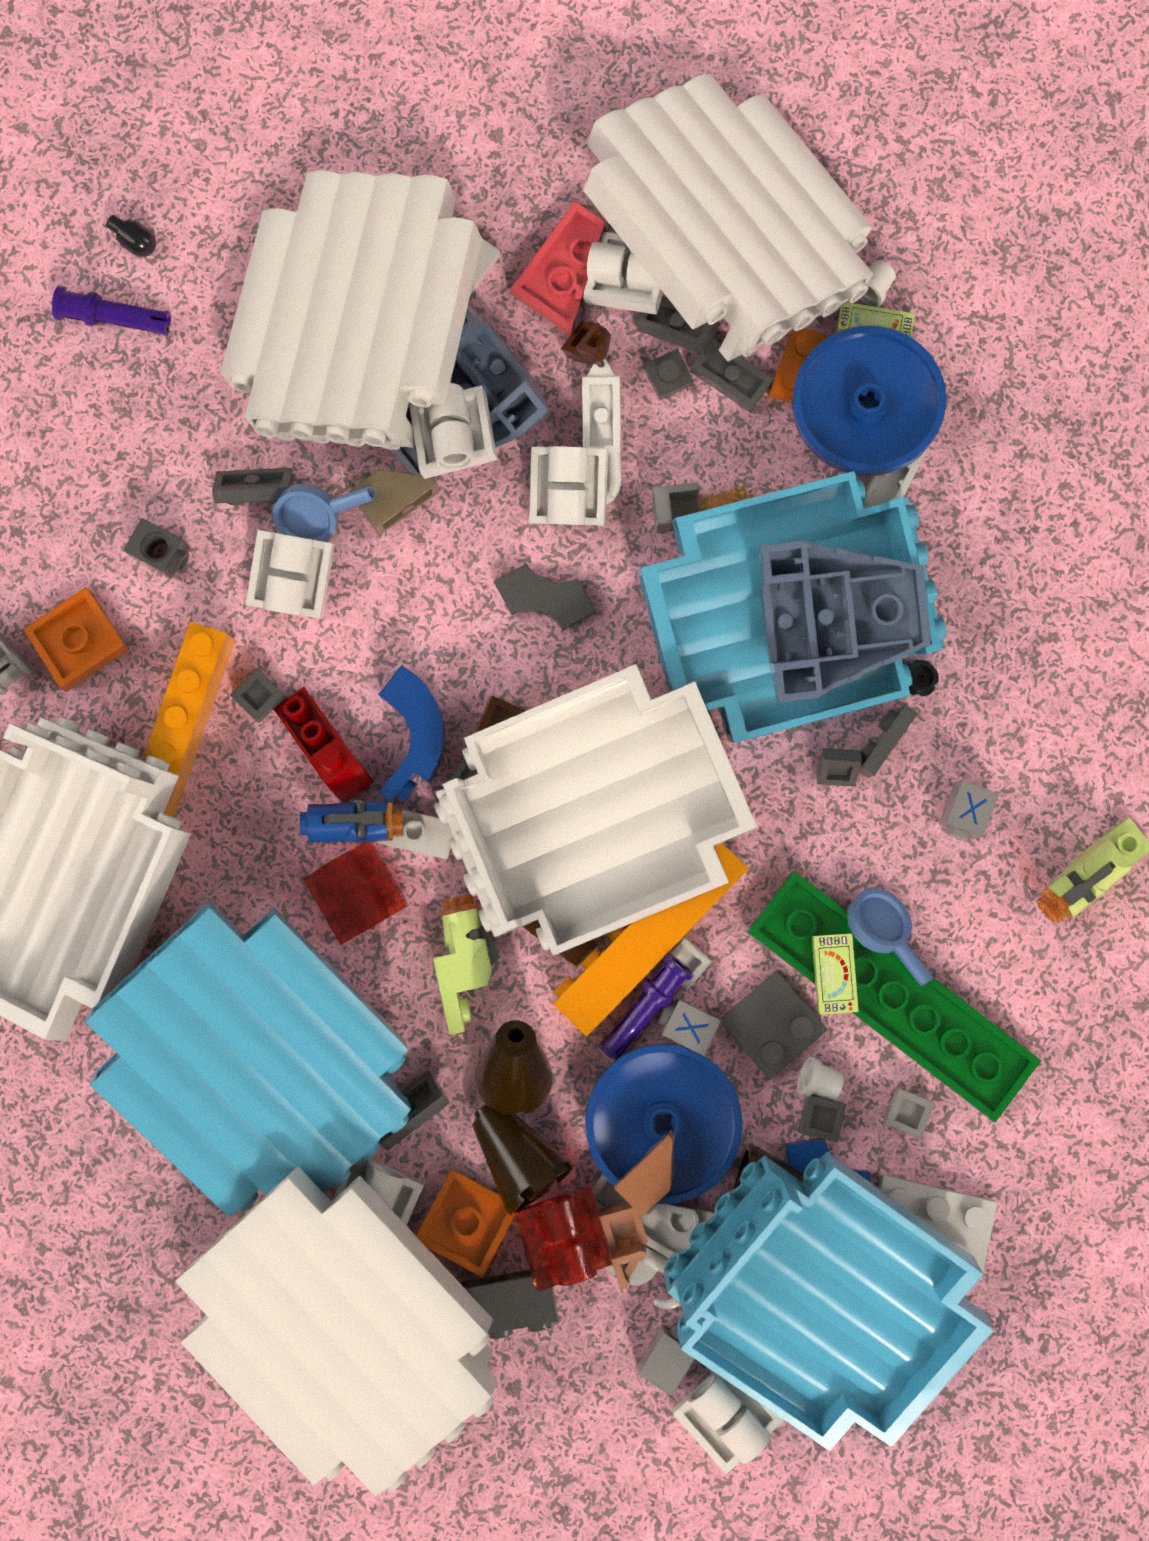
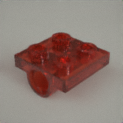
M362 843L302 878L340 945L409 906L373 843Z
M584 1186L514 1211L536 1290L543 1291L557 1285L568 1286L577 1284L597 1275V1270L613 1265L591 1187Z

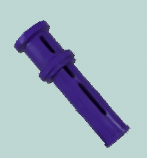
M59 285L56 287L52 298V316L55 320L61 321L65 317L84 321L85 325L92 327L101 322L159 333L164 336L169 334V328L166 325L171 324L170 311H159L102 300L101 296L96 292L90 291L87 295L67 291L66 287Z
M667 953L663 958L665 963L652 979L647 978L643 982V992L598 1045L608 1057L614 1060L619 1058L650 1022L655 1013L661 1007L670 1006L673 1002L672 996L683 982L693 978V972L672 954Z

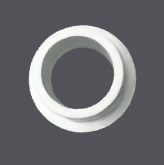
M875 260L869 267L873 275L867 283L868 291L858 301L867 306L880 307L886 299V292L895 280L896 274L888 263Z
M809 1057L803 1064L798 1078V1092L805 1096L814 1094L836 1100L843 1088L844 1074L831 1067L822 1065L820 1059Z

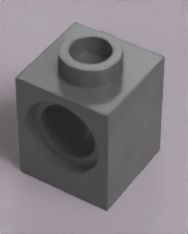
M141 518L123 551L134 560L172 579L175 572H182L189 560V553L187 551L190 547L181 538ZM161 543H167V553L162 558L154 559V548Z

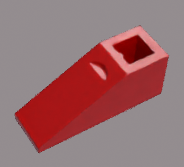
M304 686L274 708V711L324 784L341 802H348L374 782Z

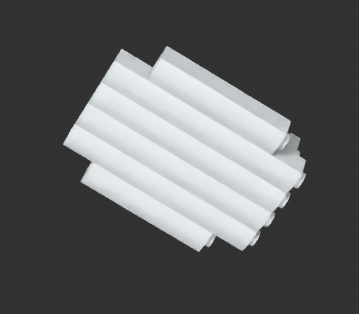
M703 74L691 79L683 86L669 87L655 97L640 99L626 109L611 111L595 121L587 146L599 159L600 163L591 169L584 192L692 330L705 323L712 325L722 317L727 321L731 328L719 349V352L727 362L740 355H743V357L750 356L762 344L765 343L766 346L771 345L782 339L790 330L799 331L812 323L817 316L822 315V317H826L837 311L844 302L854 303L868 291L867 283L873 273L857 253L867 244L868 240L866 237L872 229V225L765 95L751 97L739 106H736L711 74Z
M324 170L312 171L306 175L297 212L279 208L262 211L220 371L234 390L250 393L244 418L257 434L271 438L277 437L287 441L297 438L305 441L312 440L321 444L329 443V441L339 444L346 443L355 447H362L364 444L390 450H398L400 447L414 448L413 427L406 418L408 404L410 402L418 407H429L431 404H446L483 241L474 221L452 217L456 196L448 179L433 175L408 177L389 173L375 176L362 172L338 174Z
M636 664L465 737L464 740L467 748L462 750L469 769L471 771L476 769L478 774L465 780L455 778L444 783V789L436 792L439 802L434 804L442 824H449L453 834V838L449 839V843L456 859H463L468 871L464 875L466 886L472 896L477 895L483 909L479 910L478 914L486 932L492 931L494 937H498L538 920L541 926L536 929L538 939L543 949H550L553 956L729 883L714 846L757 829V825L696 682H692L652 700Z
M60 716L56 723L40 717L37 725L28 722L26 728L9 723L3 738L28 748L24 751L12 746L9 752L0 750V1016L44 1040L66 1041L81 1005L84 1004L93 1008L133 971L191 833L180 828L183 821L164 814V810L179 777L168 771L170 763L150 755L144 761L138 758L140 750L117 742L114 748L108 745L110 737L90 729L84 735L78 732L81 727L80 724Z
M297 1166L190 1264L175 1281L206 1314L205 1317L192 1327L181 1341V1344L313 1486L323 1478L328 1482L331 1481L346 1465L375 1497L386 1489L391 1493L407 1477L405 1471L414 1465L418 1468L425 1465L436 1451L434 1446L443 1440L447 1443L453 1441L465 1426L463 1421L472 1415L479 1418L494 1402L492 1394L497 1379L489 1371L488 1363L493 1349L487 1344L490 1339L487 1334L493 1318L360 1176L334 1200L330 1201L301 1168Z

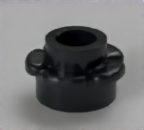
M922 659L915 660L913 664H907L912 676V685L909 686L910 694H919L922 697L930 695L935 689V684L939 681L936 668L928 661ZM917 675L923 677L922 682L917 681Z

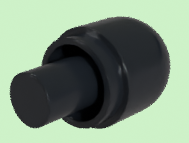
M112 215L108 219L106 227L117 234L116 240L120 243L121 247L137 257H147L154 252L156 238L148 228L136 220L128 219L124 222L116 215Z

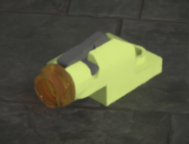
M1130 817L1125 818L1067 864L1068 868L1041 891L1042 896L1036 900L1038 907L1054 924H1058L1062 920L1067 922L1089 906L1092 901L1099 898L1114 883L1131 871V865L1149 852V841Z
M471 894L442 900L444 910L440 911L444 925V949L448 948L449 954L435 957L433 961L449 1035L465 1032L467 1030L466 1022L472 1021L468 999H460L459 992L488 986L492 974V965L500 957L490 931L486 932L478 914V902H473Z

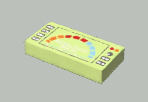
M844 302L839 308L835 333L858 326H880L897 330L911 337L915 313Z
M852 933L811 936L818 1014L859 1012Z

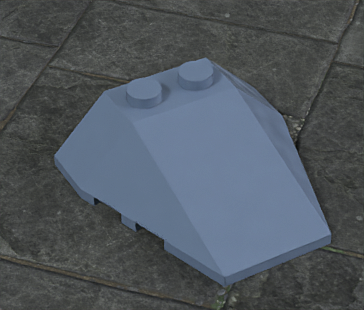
M468 304L450 383L460 385L463 390L480 385L483 386L487 395L496 448L522 437L550 412V408L538 383L496 330ZM409 402L408 408H407V412H406V418L408 419V421H409L410 424L412 425V419H411V413H410V406H409L411 403ZM416 445L414 448L400 447L398 450H392L410 474L421 475Z
M801 540L760 545V588L768 660L778 703L821 697L837 687L857 680L873 670L931 645L923 565L813 544Z

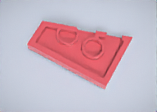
M575 201L510 288L512 296L570 336L588 280L587 261L589 251L594 241L600 242L602 233L605 230V221Z

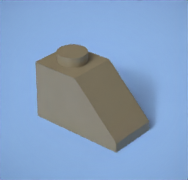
M379 469L373 474L368 472L360 476L352 484L353 489L349 491L352 492L366 486L372 487L375 500L357 507L380 536L436 495L439 489L433 477L424 479L422 475Z

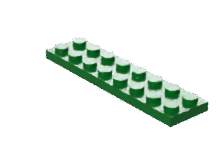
M795 871L789 874L746 931L814 985L815 974L811 936L852 933L848 926L847 911ZM852 933L859 1012L851 1013L980 1113L996 1123L1041 1060L935 978L921 987L894 951L887 954L874 952L864 947Z

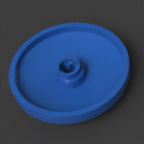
M880 326L848 328L820 342L802 363L795 380L792 395V411L795 425L809 450L832 468L845 473L855 471V475L877 476L892 473L917 460L935 439L943 422L946 409L945 383L934 358L920 343L908 335Z
M651 1044L638 1047L621 1055L600 1075L590 1093L586 1107V1138L598 1168L610 1183L615 1186L617 1181L641 1161L647 1151L671 1130L675 1134L673 1145L675 1175L672 1180L671 1190L656 1204H674L702 1195L715 1186L727 1173L735 1160L741 1142L742 1112L739 1099L730 1080L710 1059L680 1045Z

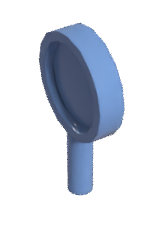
M309 484L292 485L282 491L273 507V521L276 530L280 534L327 542L337 528L339 512L374 501L375 494L371 486H366L331 498L327 492L317 486Z
M871 888L862 891L849 904L847 911L848 926L854 937L864 947L874 952L887 954L894 951L921 987L932 980L933 976L906 943L911 935L912 922L905 905L895 895L883 889Z

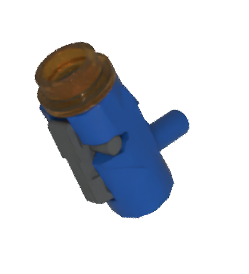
M386 801L308 804L307 812H300V835H308L309 843H373L387 840L393 841L394 837L403 836L402 805L393 806V802Z

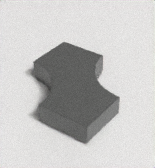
M526 563L494 580V584L512 616L522 612L542 613L553 619L564 631L596 613L578 578L564 583L547 581L536 575Z

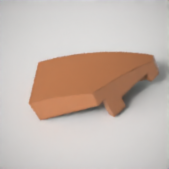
M671 1130L647 1151L645 1157L620 1178L614 1187L641 1217L672 1188V1180L675 1175V1164H673L675 1134Z
M628 1202L598 1210L620 1290L627 1288L630 1283L629 1278L639 1261H643L647 1254L645 1246L648 1240L641 1216Z

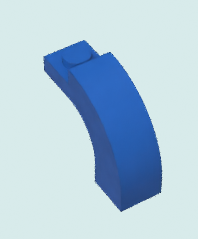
M403 665L398 668L378 694L383 701L405 718L410 729L411 741L408 754L379 792L380 795L394 805L398 799L405 802L418 785L413 781L417 775L427 783H431L440 768L446 742L444 719L435 698L427 686Z

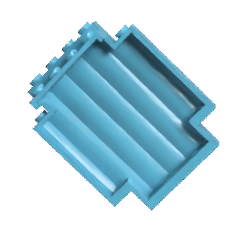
M855 471L673 519L674 535L681 557L637 569L668 692L696 682L707 711L720 707L728 741L731 743L741 742L911 696L909 686L912 685V676L906 664L903 665L902 659H899L873 670L857 680L837 687L821 697L778 703L768 660L760 588V545L801 540L813 544L923 565L931 645L905 657L940 651L942 647H945L943 638L947 636L946 625L943 618L937 615L934 603L938 598L937 589L934 581L928 579L925 564L928 563V552L925 544L919 542L916 527L919 526V516L916 507L913 504L910 505L908 497H901L876 506L864 508L862 502L866 500L865 488L862 480L856 479Z
M208 901L87 1013L85 1023L116 1051L114 1055L92 1074L90 1086L229 1217L238 1210L240 1212L248 1210L257 1200L259 1195L257 1191L259 1189L267 1195L297 1166L322 1192H325L331 1186L334 1189L338 1188L349 1177L351 1173L349 1168L360 1159L366 1161L372 1157L380 1146L378 1141L389 1132H398L409 1120L408 1113L411 1111L409 1101L397 1089L394 1077L391 1075L406 1060L405 1053L408 1051L405 1039L275 907L243 934L211 901Z
M829 1152L820 1159H813L807 1165L802 1182L764 1155L756 1163L751 1162L745 1167L740 1176L741 1184L731 1193L726 1192L720 1197L714 1209L715 1215L706 1223L698 1224L690 1235V1245L680 1254L678 1252L674 1253L665 1265L664 1278L667 1293L680 1301L683 1312L677 1323L680 1349L829 1451L855 1422L892 1447L994 1331L985 1312L964 1298L984 1274L972 1255Z

